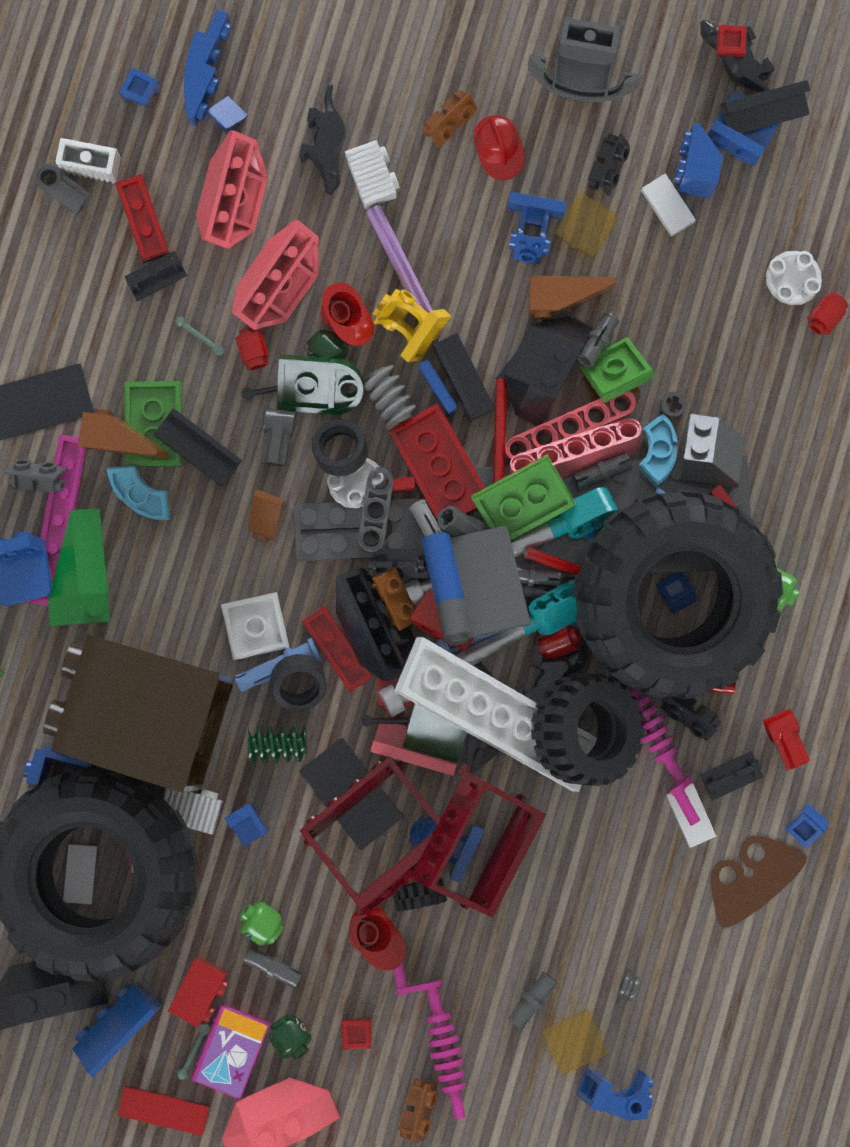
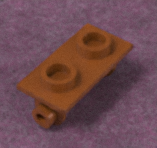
M462 90L458 93L454 92L441 106L447 113L443 115L436 111L423 123L422 132L427 137H432L436 147L439 148L445 141L449 140L453 133L465 121H468L477 110L469 92L467 94Z
M396 567L383 574L374 576L372 578L374 581L372 586L376 588L381 600L385 601V609L392 621V626L395 625L397 630L400 631L414 623L410 617L416 608Z
M414 1078L413 1083L409 1084L405 1104L414 1106V1111L403 1109L398 1128L401 1131L400 1137L411 1139L410 1142L412 1143L424 1141V1138L427 1137L431 1128V1121L429 1120L431 1110L435 1107L438 1100V1092H436L438 1083L425 1084L424 1080Z

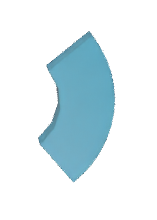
M664 413L642 429V435L647 441L648 453L646 458L639 464V470L656 488H659L668 479L677 457V436L672 423Z
M137 465L107 468L108 478L114 492L128 507L146 518L154 520L171 519L168 491L157 490L146 484L139 474Z

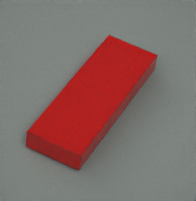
M142 174L116 182L115 185L143 264L169 254Z
M325 606L302 621V624L350 693L374 677L371 672L359 665L347 637Z
M125 1085L117 1116L203 1136L210 1105Z

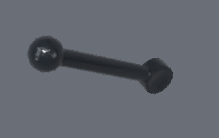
M278 386L256 390L245 388L242 391V396L246 400H250L254 395L278 391Z
M365 715L362 717L361 723L365 727H369L372 724H409L411 718H372L370 715Z

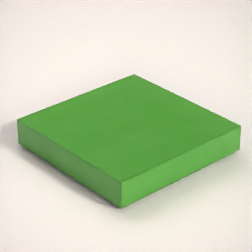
M628 337L608 346L606 349H602L593 367L584 366L578 361L579 369L604 403L655 378L654 371Z

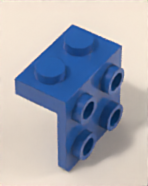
M734 92L728 101L746 96L739 92ZM721 112L718 119L712 125L708 136L717 148L732 153L743 163L755 166L780 123L740 134L725 125Z
M30 532L16 533L13 535L14 538L8 540L0 538L1 605L11 606L52 594L53 589L45 539L33 536Z
M44 746L43 750L35 749L32 761L28 760L26 763L23 777L27 778L26 783L33 789L43 783L44 780H47L51 765L76 771L83 769L97 770V768L93 764L52 751L50 746Z

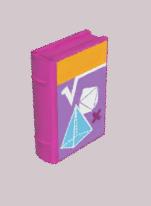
M220 1004L198 1061L195 1062L196 1066L191 1080L240 1100L271 1022L228 1005Z

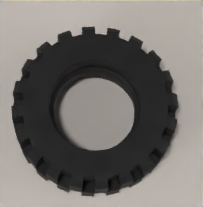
M570 674L568 677L557 679L554 685H549L543 693L545 697L539 698L536 704L538 710L537 713H533L532 722L534 723V730H531L532 739L536 742V746H533L537 756L542 757L540 763L545 770H550L549 772L553 777L563 780L565 783L589 786L608 785L626 775L628 772L626 768L633 767L637 760L635 758L636 754L641 752L643 745L640 744L641 737H644L645 728L641 726V721H644L643 713L638 711L639 703L636 697L630 696L631 690L625 684H621L617 678L604 674ZM590 705L598 720V736L591 751L585 754L578 740L577 727L581 713Z

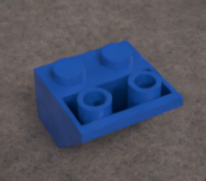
M694 123L691 131H685L684 139L681 141L679 156H683V159L680 158L679 166L676 168L674 183H678V193L710 199L718 185L723 156L699 123Z

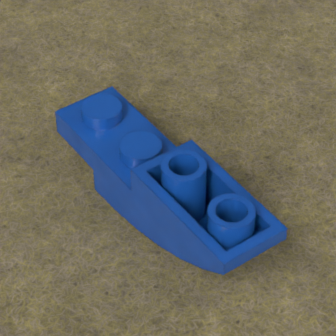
M217 9L207 34L198 30L195 31L186 59L184 98L189 122L194 127L197 126L199 119L204 120L209 105L206 103L210 94L215 95L219 87L220 79H218L216 68L211 65L215 66L221 54L219 47L222 40L226 41L232 30L228 13Z

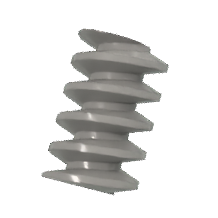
M393 365L382 367L363 379V381L368 380L364 385L365 390H374L370 394V399L379 400L375 408L377 410H384L381 414V419H391L386 425L388 430L413 417L410 413L416 408L415 404L409 406L405 404L410 395H400L405 386L394 385L399 379V375L389 376V373L394 368Z

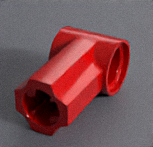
M790 708L763 719L766 733L771 742L775 743L787 771L810 762L799 736L800 728Z

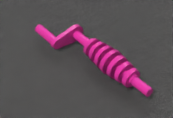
M626 685L632 692L630 696H635L639 703L638 711L643 713L644 721H641V726L645 728L648 734L641 737V741L645 744L652 740L653 744L647 747L650 753L658 751L659 754L654 759L657 762L662 761L667 767L675 782L670 786L669 791L672 796L674 795L687 821L692 826L701 820L684 789L694 780L691 775L685 777L674 758V754L677 752L676 747H668V744L673 741L671 735L665 738L662 736V734L669 730L667 724L659 728L656 726L664 720L662 714L652 718L651 714L656 712L658 708L655 704L646 707L645 704L651 701L650 697L646 695L641 698L639 695L642 693L641 691Z
M402 962L399 967L393 969L397 988L395 989L396 995L427 989L432 1012L430 1013L431 1016L427 1017V1023H434L435 1026L428 1029V1035L437 1036V1038L429 1040V1047L439 1046V1050L430 1052L431 1059H442V1061L434 1063L433 1066L435 1070H444V1073L437 1075L439 1082H447L446 1085L441 1086L443 1093H447L450 1096L454 1119L464 1118L466 1115L461 1092L466 1087L465 1081L458 1082V1078L464 1077V1069H455V1067L463 1065V1058H453V1055L462 1053L461 1046L451 1047L450 1045L459 1041L456 1034L448 1035V1032L455 1030L453 1023L446 1024L445 1022L451 1016L449 1012H445L442 1008L438 987L443 985L442 979L408 986Z

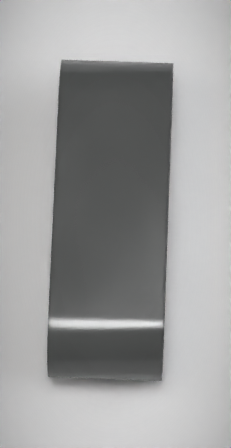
M384 467L372 469L367 477L358 539L360 546L369 552L379 550L383 546L393 476ZM377 473H383L389 479L388 484L383 488H377L372 483V477ZM380 502L384 507V512L380 516H372L367 510L370 503ZM366 531H376L380 536L379 541L374 545L367 544L363 539Z

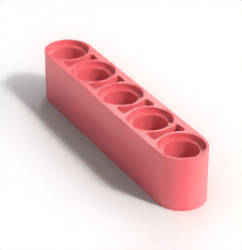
M628 391L606 403L600 398L518 434L507 442L505 457L511 462L514 456L510 452V447L516 443L523 445L526 451L541 447L542 445L538 444L536 440V435L541 432L548 433L552 439L551 443L625 419L630 416L635 408V397ZM618 398H624L629 403V409L619 411L616 409L614 401ZM593 409L601 411L603 421L599 423L592 422L588 417V412ZM565 421H573L577 425V432L574 434L565 433L562 424Z
M622 419L517 454L511 459L510 474L547 454L561 478L596 465V462L599 460L604 462L624 452L631 456L637 453L640 447L641 425L634 419Z

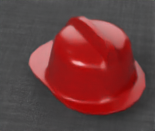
M493 115L482 119L475 127L473 134L474 144L481 165L492 178L501 181L510 180L520 173L525 162L524 149L518 131L513 122L504 116Z
M338 282L328 286L322 295L320 310L322 321L328 328L334 330L337 336L345 343L353 346L365 345L373 337L374 323L360 296L353 287L346 283Z
M378 907L368 916L366 914L360 916L357 910L351 917L348 931L351 945L357 951H360L367 962L376 969L391 971L399 967L406 954L405 941L385 912Z

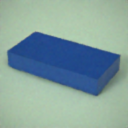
M425 360L420 363L418 370L447 417L456 413L457 405L430 361Z

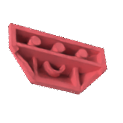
M234 130L229 131L209 162L196 212L202 240L225 249H229L255 232L268 182V175L258 150L257 140Z
M299 220L293 221L271 237L237 284L232 314L253 330L286 322L318 277L319 256L317 245H319V237Z
M289 1077L236 1101L222 1141L225 1147H287L317 1133L338 1120L340 1115L329 1090Z

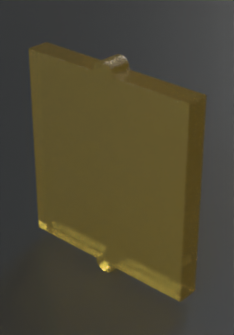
M579 193L555 230L554 235L570 244L571 249L576 248L593 259L619 216L603 207L602 202H595L584 194Z
M588 1009L542 1030L550 1047L549 1054L554 1056L562 1075L608 1054L600 1037L601 1030L596 1028Z

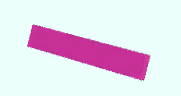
M60 434L54 463L57 466L68 467V470L61 475V480L65 481V488L58 493H48L40 538L46 541L51 582L54 577L70 511L77 508L87 454L86 448L78 446V437ZM48 596L28 602L48 606Z

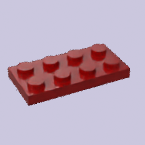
M438 402L389 430L393 441L436 519L441 509H445L449 505L458 508L466 515H470L478 510L472 500V495L486 487Z

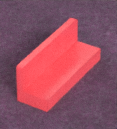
M401 724L378 725L370 752L387 757L390 756L397 760L454 776L457 763L402 747L408 726Z

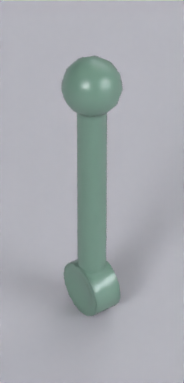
M184 317L176 318L175 324L178 327L185 328L213 349L217 357L224 355L225 350L223 346L215 345L187 324Z
M208 1023L200 1025V1034L183 1068L177 1071V1077L180 1080H185L188 1077V1069L205 1035L210 1031L211 1026Z

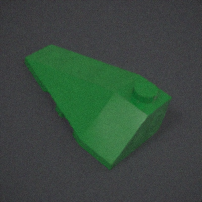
M100 508L70 511L52 580L53 591L48 596L50 626L110 622Z

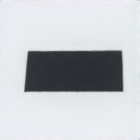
M81 363L0 385V440L82 418L83 412L94 413Z
M341 738L302 768L300 773L327 806L333 798L341 797L347 792L352 782L358 778H364L369 771L345 740ZM378 786L337 821L361 851L401 820L403 815L383 789Z

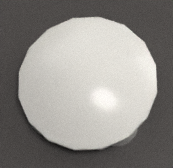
M786 251L777 255L770 262L766 272V283L771 294L780 302L788 305H802L812 300L819 292L822 283L821 270L809 252Z
M366 458L363 466L347 476L329 475L327 483L331 496L337 503L345 507H363L367 477L372 469L379 467L378 464ZM377 473L372 477V483L377 488H383L385 482L383 473Z

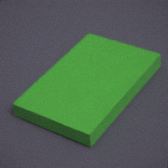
M181 381L124 382V422L169 453L168 459L124 454V466L182 467V457L153 436L172 408L182 414Z
M548 454L472 495V500L488 527L492 529L507 525L510 541L576 506L574 498Z

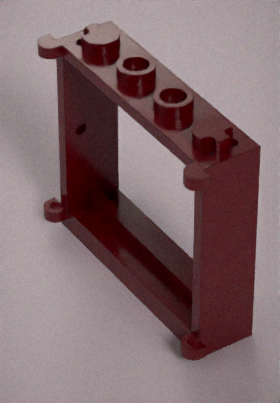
M390 756L381 762L375 763L370 773L364 778H358L352 782L347 792L341 797L333 798L327 804V808L319 815L310 817L306 821L307 823L304 824V827L299 830L305 838L304 844L307 847L311 846L359 907L357 912L360 916L371 914L407 884L404 880V874L408 870L414 871L432 834L359 894L315 838L394 773L398 775L437 825L440 821V817L402 772L405 768L402 761L396 764Z
M462 765L459 769V774L463 777L414 871L408 870L404 874V880L411 884L414 879L429 889L460 902L461 907L466 910L470 907L493 918L546 814L524 803L525 796L517 794L513 797L470 774L471 767ZM487 789L516 804L517 808L470 898L437 882L482 795Z

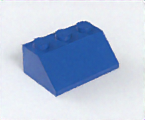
M139 982L135 983L132 987L127 983L116 995L119 1001L112 1008L107 1004L95 1016L98 1022L91 1029L86 1025L75 1036L78 1043L72 1049L92 1078L162 1007Z

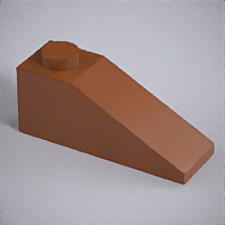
M530 276L528 315H535L537 320H549L552 316H557L612 290L615 285V277Z
M94 408V413L83 412L79 447L97 451L168 459V452L122 419L111 416V411Z
M255 490L248 530L253 532L252 538L268 543L269 539L277 541L288 512L283 499Z

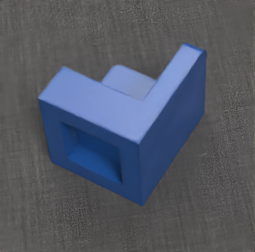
M132 67L119 93L124 102L129 103L131 100L146 108L153 93L159 94L161 88L157 79Z
M248 803L224 818L228 826L233 828L243 846H247L269 832L252 803Z

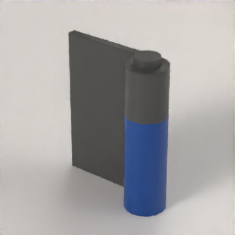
M507 525L450 538L448 533H435L421 540L444 641L450 642L451 645H461L468 642L469 638L531 625Z

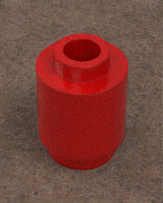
M834 292L824 296L807 317L809 328L818 335H829L846 315L847 301Z
M250 327L241 329L239 331L240 335L235 338L242 364L246 365L248 371L257 370L269 365L268 358L270 355L262 330H253Z
M570 624L553 634L543 635V637L538 639V646L545 659H557L579 650L583 637L577 626L573 627Z

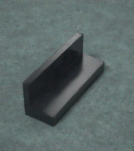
M808 80L721 103L720 106L725 125L742 134L808 116L810 112L805 92L810 91Z
M458 334L451 335L441 341H438V339L432 341V349L469 422L495 410Z
M172 408L153 434V436L221 487L242 461L174 408Z

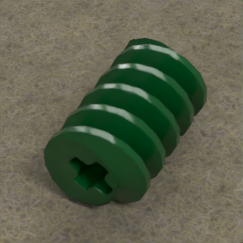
M292 726L289 735H286L283 727L279 728L277 735H274L272 727H268L266 735H263L260 727H257L254 736H251L248 728L247 745L251 764L256 763L258 755L262 763H267L270 755L274 763L279 762L281 755H283L286 763H290L293 754L297 762H302L304 754L307 756L306 726L302 727L300 734H297L295 726Z

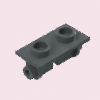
M20 459L14 461L11 466L6 468L3 474H9L8 483L15 489L34 490L36 489L35 481H38V491L58 493L65 488V481L61 480V475L68 470V467L57 466L53 462L36 464L31 463L27 459Z

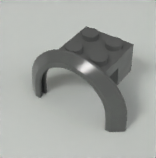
M564 17L553 77L545 69L547 57L530 55L528 60V71L546 89L559 96L583 102H606L621 98L637 90L643 78V75L626 72L620 84L609 88L620 27Z

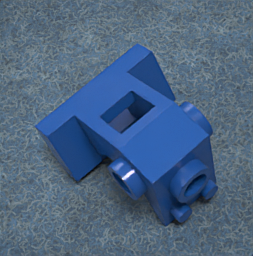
M510 192L507 210L521 212L518 232L511 233L509 249L514 250L513 259L524 263L540 264L542 255L548 256L551 239L545 238L549 217L563 220L566 207L565 201ZM524 225L541 227L539 238L523 235Z
M420 816L418 821L412 825L409 843L417 846L435 831L437 824L431 816H429V819ZM473 824L468 836H461L449 859V862L455 864L449 875L450 879L461 882L484 829Z
M586 1067L576 1095L590 1108L600 1112L605 1111L628 1121L648 1119V1110L652 1108V1095L649 1088H653V1080H649V1076L641 1069H637L629 1088L621 1092L611 1091V1082L597 1071Z

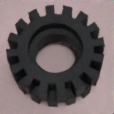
M439 878L437 883L444 886L443 878ZM412 882L398 890L393 895L396 912L444 903L447 901V896L431 890L419 882Z

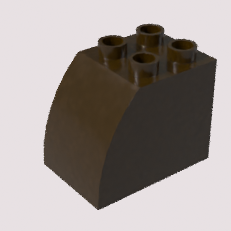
M88 634L84 646L71 643L61 669V677L73 680L66 701H52L43 727V734L55 737L51 750L182 793L202 790L235 680L217 672Z

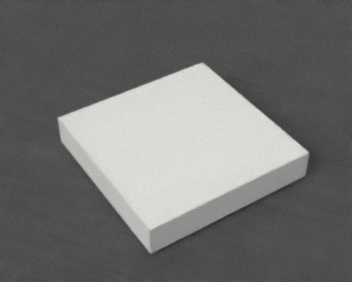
M277 592L221 605L233 661L289 648Z

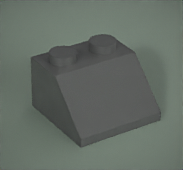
M690 414L681 480L738 488L745 439L720 418Z

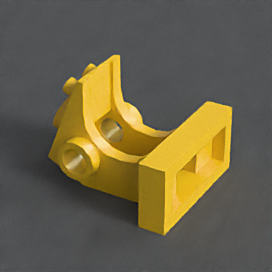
M395 289L391 296L388 294L384 295L372 313L377 317L373 323L381 324L389 331L397 329L406 337L408 344L400 356L407 362L420 361L432 346V341L436 340L452 316L444 309L431 310L428 313L415 302L416 299L410 292ZM409 312L419 321L415 329L404 320Z

